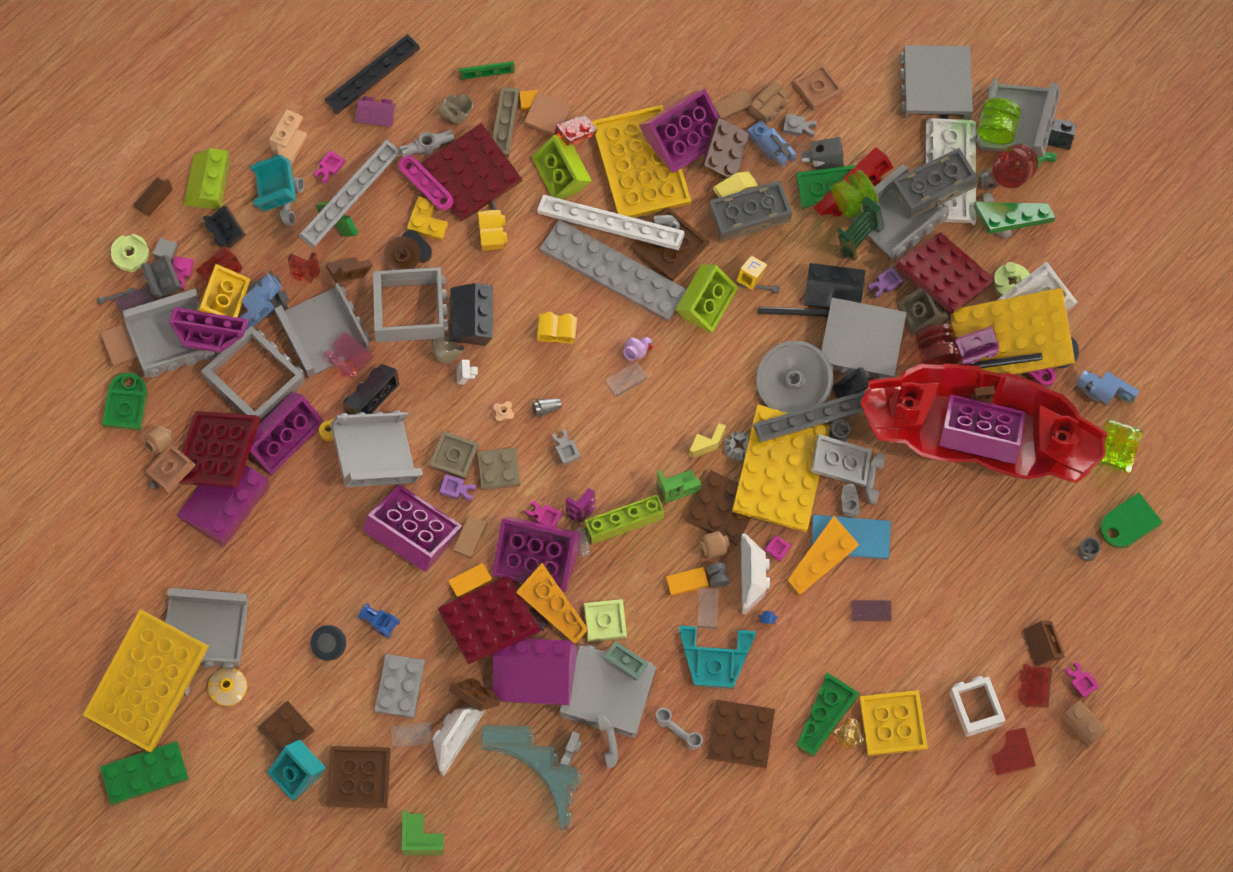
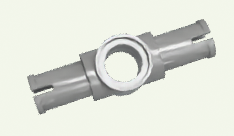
M451 129L439 134L424 132L413 143L400 146L399 152L402 158L415 153L430 155L441 144L454 141V135Z

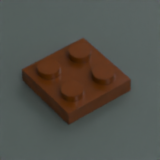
M473 678L453 683L449 688L451 693L478 711L499 706L502 700L496 695L495 691L486 689L480 685L481 683Z
M289 701L258 726L261 733L279 753L282 752L285 746L298 740L303 742L314 732V729Z

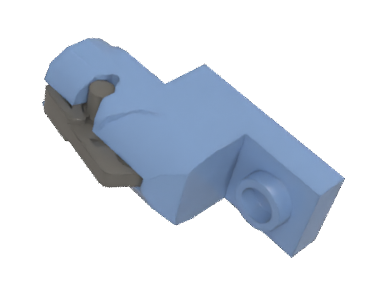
M762 120L747 130L750 133V138L769 160L773 157L778 164L785 167L787 166L785 163L787 159L790 162L795 159L797 155L795 151L774 128L769 129Z
M269 274L249 286L248 293L241 300L248 312L239 317L248 319L249 322L246 330L250 326L254 327L274 309L269 300L274 298L282 286L275 277Z
M1084 370L1075 385L1081 393L1094 403L1101 401L1108 405L1116 394L1122 400L1133 404L1139 393L1138 389L1108 371L1100 379V376Z

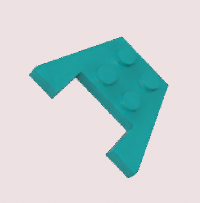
M679 626V633L694 686L734 689L756 636V631L738 630L737 650L696 647L697 627Z

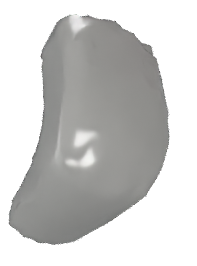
M846 484L842 487L843 515L847 517H853L860 513L858 494L854 484Z

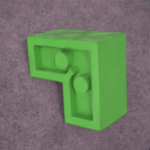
M661 470L657 471L656 485L664 504L699 492L701 489L700 480L695 478L692 470L667 479L664 478Z
M402 811L403 856L444 855V834H424V814H407V811Z

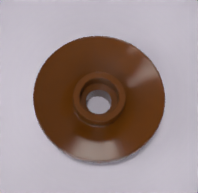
M396 237L385 247L384 261L391 270L414 269L420 261V248L409 237ZM402 254H407L405 259H401Z

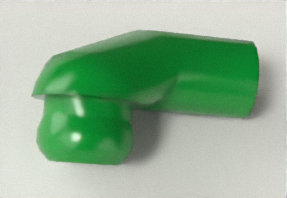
M1045 152L1044 156L1033 155L1031 165L1033 167H1040L1042 161L1056 162L1057 153Z

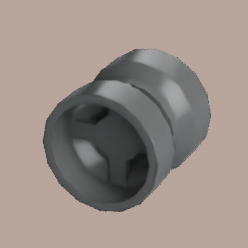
M836 420L832 424L830 438L846 442L850 434V425L845 420Z
M1092 537L1084 539L1078 549L1079 557L1086 562L1093 561L1100 551V543Z
M716 563L707 567V573L711 577L710 585L712 588H720L730 583L729 577L725 573L727 570L725 563Z

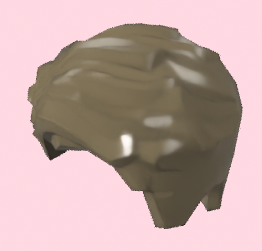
M462 93L458 96L450 94L440 103V114L448 121L462 124L468 119L473 109V101L469 96Z
M446 336L441 339H432L433 354L442 363H452L465 349L463 345L457 346L455 342L449 341V337Z

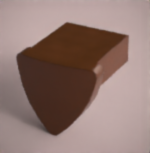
M994 386L975 388L970 395L971 399L992 404L995 394Z

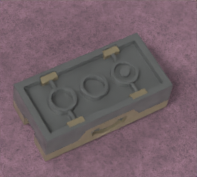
M960 148L893 180V190L911 219L977 187V175Z
M781 181L709 201V213L712 221L716 223V232L720 242L791 222L792 210Z

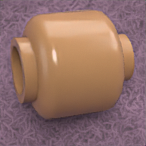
M156 426L145 434L144 445L150 453L161 454L170 444H173V434L167 427Z
M719 531L704 535L702 541H700L702 554L709 559L725 555L727 547L730 546L728 537L726 535L723 536Z

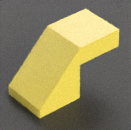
M749 171L740 172L713 187V190L720 198L758 187V184Z
M719 423L712 439L697 434L690 448L689 457L695 458L717 450L725 434L726 426Z

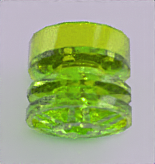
M994 97L987 99L984 102L981 112L982 117L977 128L978 136L994 144L1005 145L1012 143L1016 136L1017 125L1022 112L1020 106L1005 98Z
M861 170L855 172V175L848 176L849 183L842 179L831 185L834 199L848 219H852L862 213L861 201L866 196L877 205L879 204L872 182Z

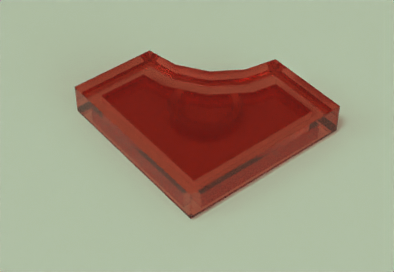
M1025 727L1005 732L1003 748L991 756L996 776L1036 766Z

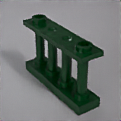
M868 196L861 201L863 212L846 231H843L840 227L837 229L841 253L846 258H852L855 261L858 258L856 248L869 233L875 230L880 233L884 229L881 207Z

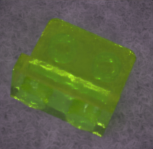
M1107 420L1103 429L1107 432L1105 458L1099 463L1130 473L1144 432L1114 420Z

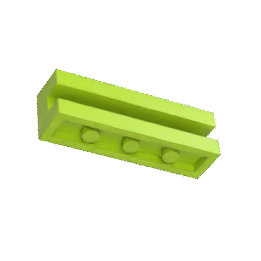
M657 494L585 520V530L591 545L663 520L664 509Z

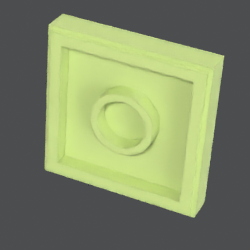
M623 599L584 603L588 642L627 639Z

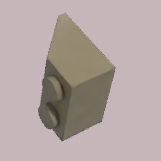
M918 288L898 302L901 311L906 312L905 321L911 335H917L938 328L951 319L950 313L921 288Z

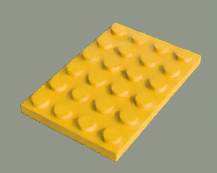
M663 105L592 121V128L617 214L635 218L664 211L667 207L673 209L691 204L682 168L672 173L648 144L639 127L641 123L663 111Z
M1062 288L963 307L951 315L954 340L957 337L992 326L1000 346L999 352L994 357H983L979 361L1042 353L1043 360L982 368V370L999 374L1008 372L1017 375L1075 364ZM955 341L958 364H963L961 361L962 356Z
M757 405L732 512L806 533L820 476L810 472L815 440L819 434L828 437L831 425L823 424L759 443L753 427L754 423L788 413Z
M140 609L83 716L152 753L210 646Z

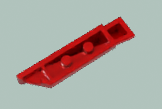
M875 147L813 207L820 216L830 214L840 217L850 206L882 181L880 176L894 168L887 155Z

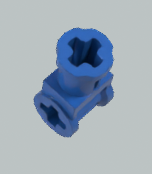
M368 603L364 605L358 616L359 619H365L371 623L373 629L390 639L391 632L395 626L400 624V620L392 614L382 610L378 612L371 608Z

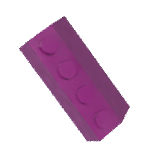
M292 391L259 424L249 457L267 473L273 475L325 421L303 395Z

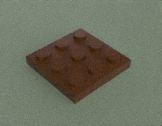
M667 207L660 215H672L680 224L679 230L684 231L685 234L679 250L637 239L630 244V248L667 279L674 281L709 245L710 241Z
M710 470L685 521L709 533L719 531L723 536L726 535L730 543L737 546L741 535L744 534L752 517L732 512L738 483Z
M716 700L707 759L767 768L775 709Z
M330 746L327 807L388 809L391 748Z

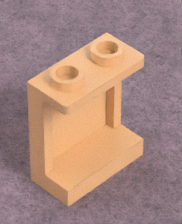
M286 110L269 140L273 156L283 155L291 161L292 165L307 138V133L298 130L303 117Z

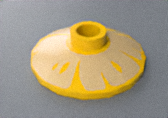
M222 668L216 671L209 679L207 686L208 694L218 705H235L246 694V679L237 669ZM225 682L230 683V686L228 688L223 687V684Z

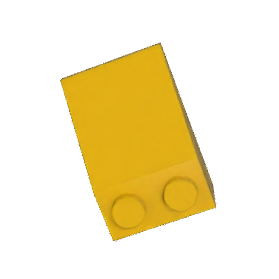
M216 264L196 311L238 317L242 305L241 300L246 294L251 279Z

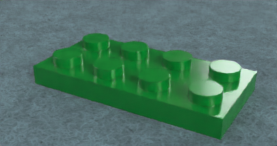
M177 741L154 748L152 753L145 751L100 767L112 806L189 780Z

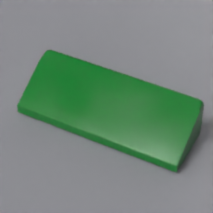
M514 61L461 67L459 72L460 79L466 80L515 73Z

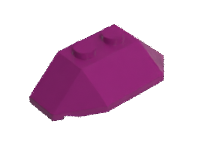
M174 307L169 324L183 347L221 353L244 336L249 321L243 318Z

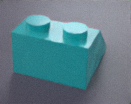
M301 740L285 746L267 773L289 798L294 801L319 779L326 767Z

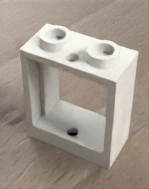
M979 676L966 684L959 682L953 685L949 693L965 737L1003 726L1006 721L989 677L983 678V676ZM985 686L996 716L970 723L959 694Z

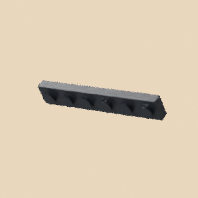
M407 34L325 99V103L336 114H339L419 51L420 46Z

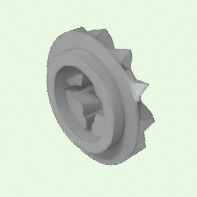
M736 431L728 435L724 442V450L731 459L737 461L744 460L749 435L745 431ZM736 442H738V443L744 442V443H743V448H744V450L741 449L740 447L735 448V447H736Z

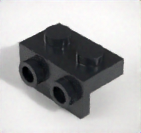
M1054 118L1047 145L1070 150L1075 135L1076 123Z
M222 206L211 217L207 215L203 217L206 222V228L215 236L214 240L220 247L223 246L230 249L246 236L228 206Z

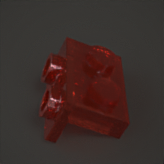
M586 115L574 117L569 121L558 123L555 126L553 135H559L566 145H570L596 135L598 129Z
M223 248L208 261L202 263L196 269V272L208 283L216 264L236 273H239L243 268L236 256L226 248Z
M312 252L307 261L290 253L287 261L292 277L298 281L304 280L311 284L313 279H316L320 273L317 254Z
M1023 664V670L1020 671L1022 683L1021 689L1018 690V699L1025 707L1049 708L1052 669L1050 667H1030L1028 664Z

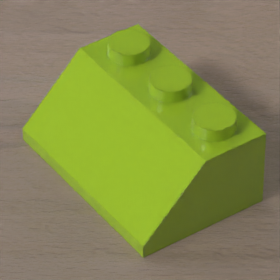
M553 135L531 156L551 197L565 199L581 192L592 182L569 136Z
M209 148L194 154L184 206L216 210L222 207L231 162L228 150Z
M701 264L675 310L686 321L713 333L736 293L738 286L717 265Z

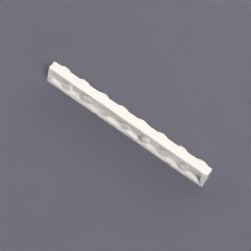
M543 195L537 209L538 214L675 250H679L685 235L682 230Z

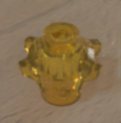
M855 719L845 720L844 724L833 732V735L838 739L837 743L844 749H855V745L863 744L864 742L860 734V723Z

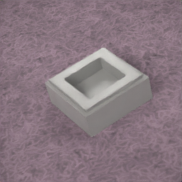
M160 238L153 256L160 258L163 255H167L170 261H172L178 244Z

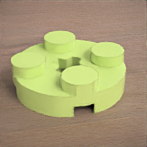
M135 234L120 236L111 246V257L114 264L118 268L129 272H135L141 268V265L147 262L150 254L145 240ZM133 249L134 254L131 256H127L126 251H131Z
M1013 262L1006 263L994 275V289L1000 297L1029 276L1030 273L1019 264ZM1008 279H1015L1017 284H1008Z

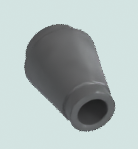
M559 398L536 399L535 402H532L535 417L540 416L542 418L562 408Z

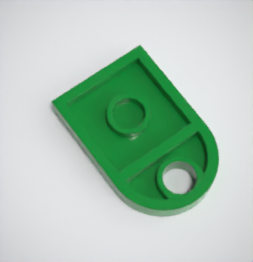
M123 373L111 381L107 393L102 422L103 427L131 430L142 429L148 392L146 384L140 376L134 373ZM132 379L134 384L131 387H126L124 385L126 380Z
M1138 492L1105 515L1100 525V533L1108 545L1119 549L1127 548L1162 525L1163 521ZM1107 531H1116L1117 538H1110Z

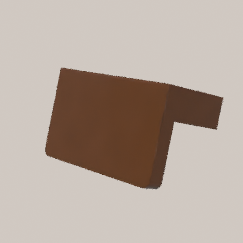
M157 177L137 199L134 206L150 217L172 192L173 189L168 179L163 181Z
M356 257L326 264V268L335 283L365 277L373 266L370 260L359 262Z
M1039 621L1023 630L1036 666H1040L1050 660L1065 658L1052 621Z

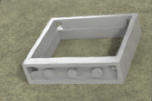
M441 267L373 271L376 343L445 338L444 331L448 330L447 319H444V316L447 315V304H443V301H447L446 289H442V286H446V279L441 274ZM436 284L438 324L383 327L382 287Z
M250 326L241 339L221 352L201 372L203 378L238 412L246 415H257L261 418V423L292 391L295 392L305 383V373L299 366L295 367L292 365L291 359L285 353L282 355L275 343L272 341L268 342L260 329L255 330ZM253 338L294 376L256 412L215 374L219 368Z

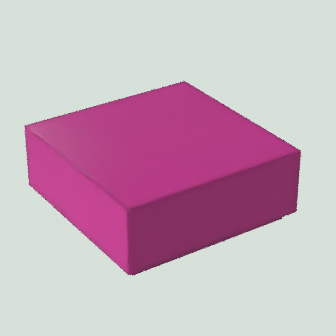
M775 535L764 551L781 562L792 545Z

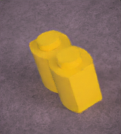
M501 210L478 212L482 251L504 249V243H508L507 232H503L502 226H506L505 215H501Z
M552 312L539 314L537 340L574 344L577 317L568 313L560 316Z

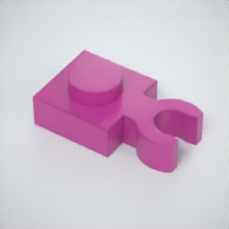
M330 150L319 163L322 169L315 171V179L323 175L322 183L326 184L329 180V175L335 176L346 163L345 159Z
M175 256L173 268L179 283H181V290L184 291L186 288L184 279H190L194 260Z
M531 501V506L536 510L533 512L526 510V515L531 518L537 517L536 523L556 527L562 517V512L546 504L542 509L537 502Z
M1075 662L1073 666L1076 668V671L1072 672L1067 667L1065 673L1067 676L1074 678L1071 685L1081 698L1084 699L1100 686L1088 671L1082 673L1080 664Z

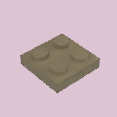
M443 431L429 467L465 480L479 448V443Z
M516 448L478 452L482 490L520 486Z

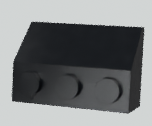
M810 263L804 306L830 309L832 298L861 303L866 270Z
M472 283L451 287L449 341L486 346L493 338V285Z
M383 364L378 368L375 367L370 372L366 381L360 382L356 391L345 398L343 402L344 412L348 415H355L361 412L373 414L400 385L397 370Z

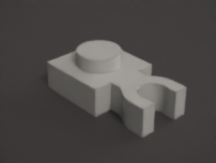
M787 114L783 133L800 137L802 133H805L810 137H814L815 131L809 128H816L817 122H804L805 117Z
M564 429L562 430L564 437L561 439L557 438L556 434H552L554 442L559 445L555 447V450L563 466L581 459L574 441L567 440V432Z
M572 732L560 763L561 767L568 769L575 752L579 753L582 746L580 734Z

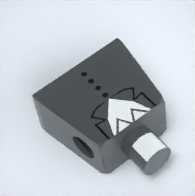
M841 137L811 142L812 150L801 151L802 162L813 161L814 169L816 170L844 166Z

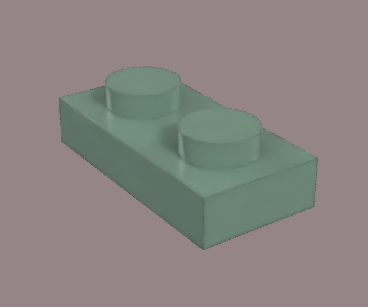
M617 641L614 642L604 656L605 660L635 680L639 679L648 666V662Z

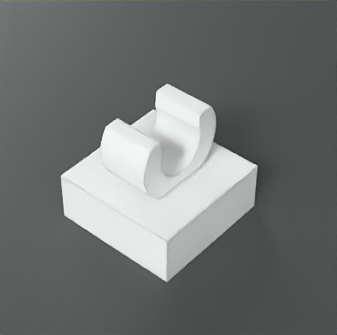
M461 360L456 366L457 384L465 385L469 379H475V375H478V367H470L469 360Z

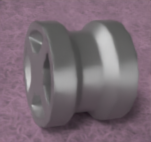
M985 169L978 174L979 179L982 180V189L990 190L1000 185L999 179L996 178V169Z

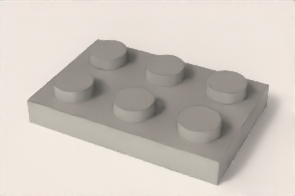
M819 434L815 440L810 472L865 487L867 485L872 450Z
M386 654L375 713L415 718L425 660Z

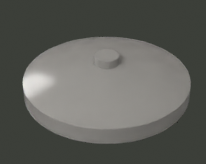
M787 341L773 347L763 357L757 371V387L763 401L768 407L786 413L825 403L833 386V371L827 357L817 347L803 341Z

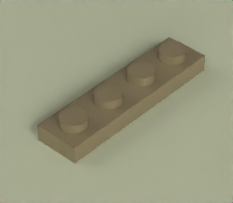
M501 87L493 139L505 156L509 157L520 89Z

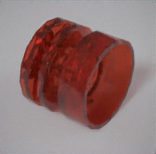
M1018 143L1009 146L996 156L993 162L992 171L994 178L1006 188L1013 189L1022 186L1038 170L1039 161L1037 154L1025 144Z
M938 324L925 328L916 334L915 339L918 344V350L921 351L920 358L923 364H956L961 360L962 356L957 343H955L957 337L952 325Z

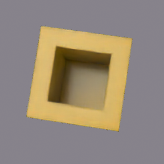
M751 256L740 269L737 281L753 290L763 278L767 264Z

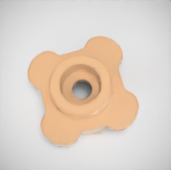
M506 401L504 404L496 403L493 409L496 411L495 418L497 421H506L514 417V413L511 410V402Z

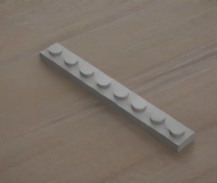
M386 140L300 233L299 237L310 247L314 248L399 155V149Z

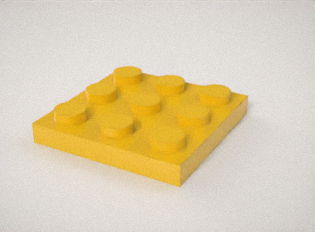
M919 690L860 696L867 756L927 750Z

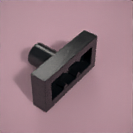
M858 367L832 387L837 399L866 390L869 380L864 368Z

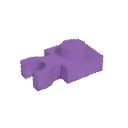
M891 267L879 275L876 279L878 282L871 283L868 286V290L877 289L878 292L874 295L877 299L884 290L890 293L903 284V279Z
M445 474L439 493L440 495L457 500L459 496H463L466 500L472 502L473 496L468 495L467 491L472 490L475 492L476 486L472 484L463 485L464 480Z

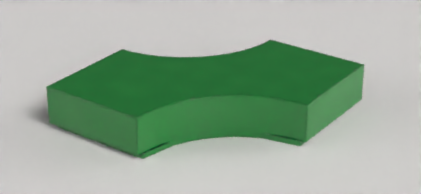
M329 202L317 203L315 206L320 213ZM343 215L334 225L342 237H354L358 234L350 216Z

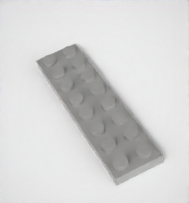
M560 219L540 247V252L667 322L674 315L677 305L687 290Z

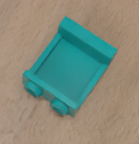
M274 155L270 159L258 161L250 166V170L256 174L259 198L254 199L255 207L266 212L296 201L291 161L283 155Z

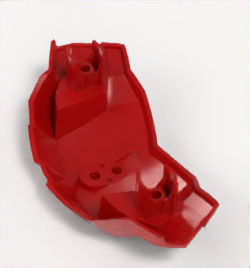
M922 363L906 370L900 377L869 381L868 388L861 401V406L869 421L868 424L877 440L905 443L920 456L948 462H976L990 470L1022 479H1034L1051 475L1062 480L1077 483L1105 458L1106 431L1080 417L1075 405L1063 394L1008 372L999 374L982 370L980 366L947 363L932 365ZM994 386L995 394L992 404L1025 412L1021 445L1015 464L939 446L950 394L971 399L970 395L975 388Z

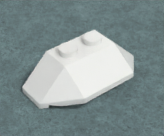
M746 534L741 535L742 614H747L765 596L766 589H770V578L766 577V571H769V559H766L765 551Z
M472 706L454 709L452 714L449 713L443 721L444 727L441 731L438 730L432 739L434 741L433 745L440 775L444 777L486 710L478 711Z

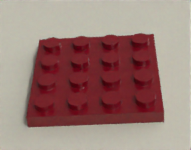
M482 123L420 163L453 197L451 208L461 222L523 181Z
M941 232L905 256L896 265L951 315L994 284V278Z
M195 411L181 452L196 466L178 484L238 489L261 418L257 415Z
M505 576L438 607L441 617L468 665L540 632L538 624L522 597L516 593L518 590L509 576Z

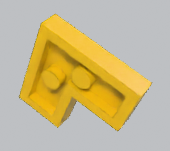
M418 196L407 231L414 230L419 235L443 241L448 228V222L432 218L436 206L429 199Z

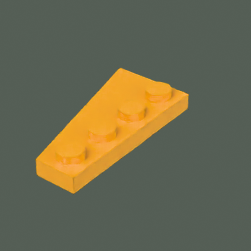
M833 516L787 581L799 595H802L859 546L858 542L838 519Z
M541 563L516 593L576 644L588 631V628L543 563Z

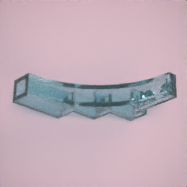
M483 725L482 750L497 751L513 756L532 768L548 786L555 800L560 830L568 831V825H572V812H568V805L573 803V793H569V791H577V785H581V773H578L577 767L554 766L558 765V753H554V747L531 746L535 742V733H531V726Z

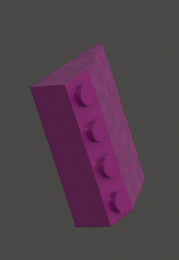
M706 89L690 93L641 123L639 127L648 144L668 169L674 173L705 154L714 122L719 116Z
M950 394L939 446L1015 464L1021 445L1025 412Z
M245 465L238 489L199 486L177 514V517L225 547L270 487L268 478Z
M398 485L367 515L363 531L424 572H427L462 529V525L402 485Z
M514 517L502 518L492 576L501 578L509 576L511 580L525 583L540 564L543 563L561 591L566 592L579 553L582 533Z
M523 639L493 653V691L502 699L501 702L570 705L578 648L572 641Z

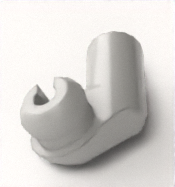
M672 215L654 216L655 224L679 230L680 224Z

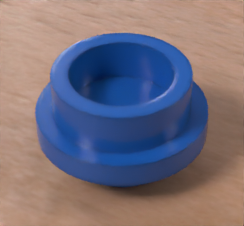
M763 611L762 615H758V618H760V623L776 624L778 616H775L772 611Z

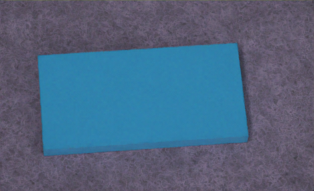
M813 515L811 547L833 516ZM836 517L859 544L847 557L889 559L891 521Z

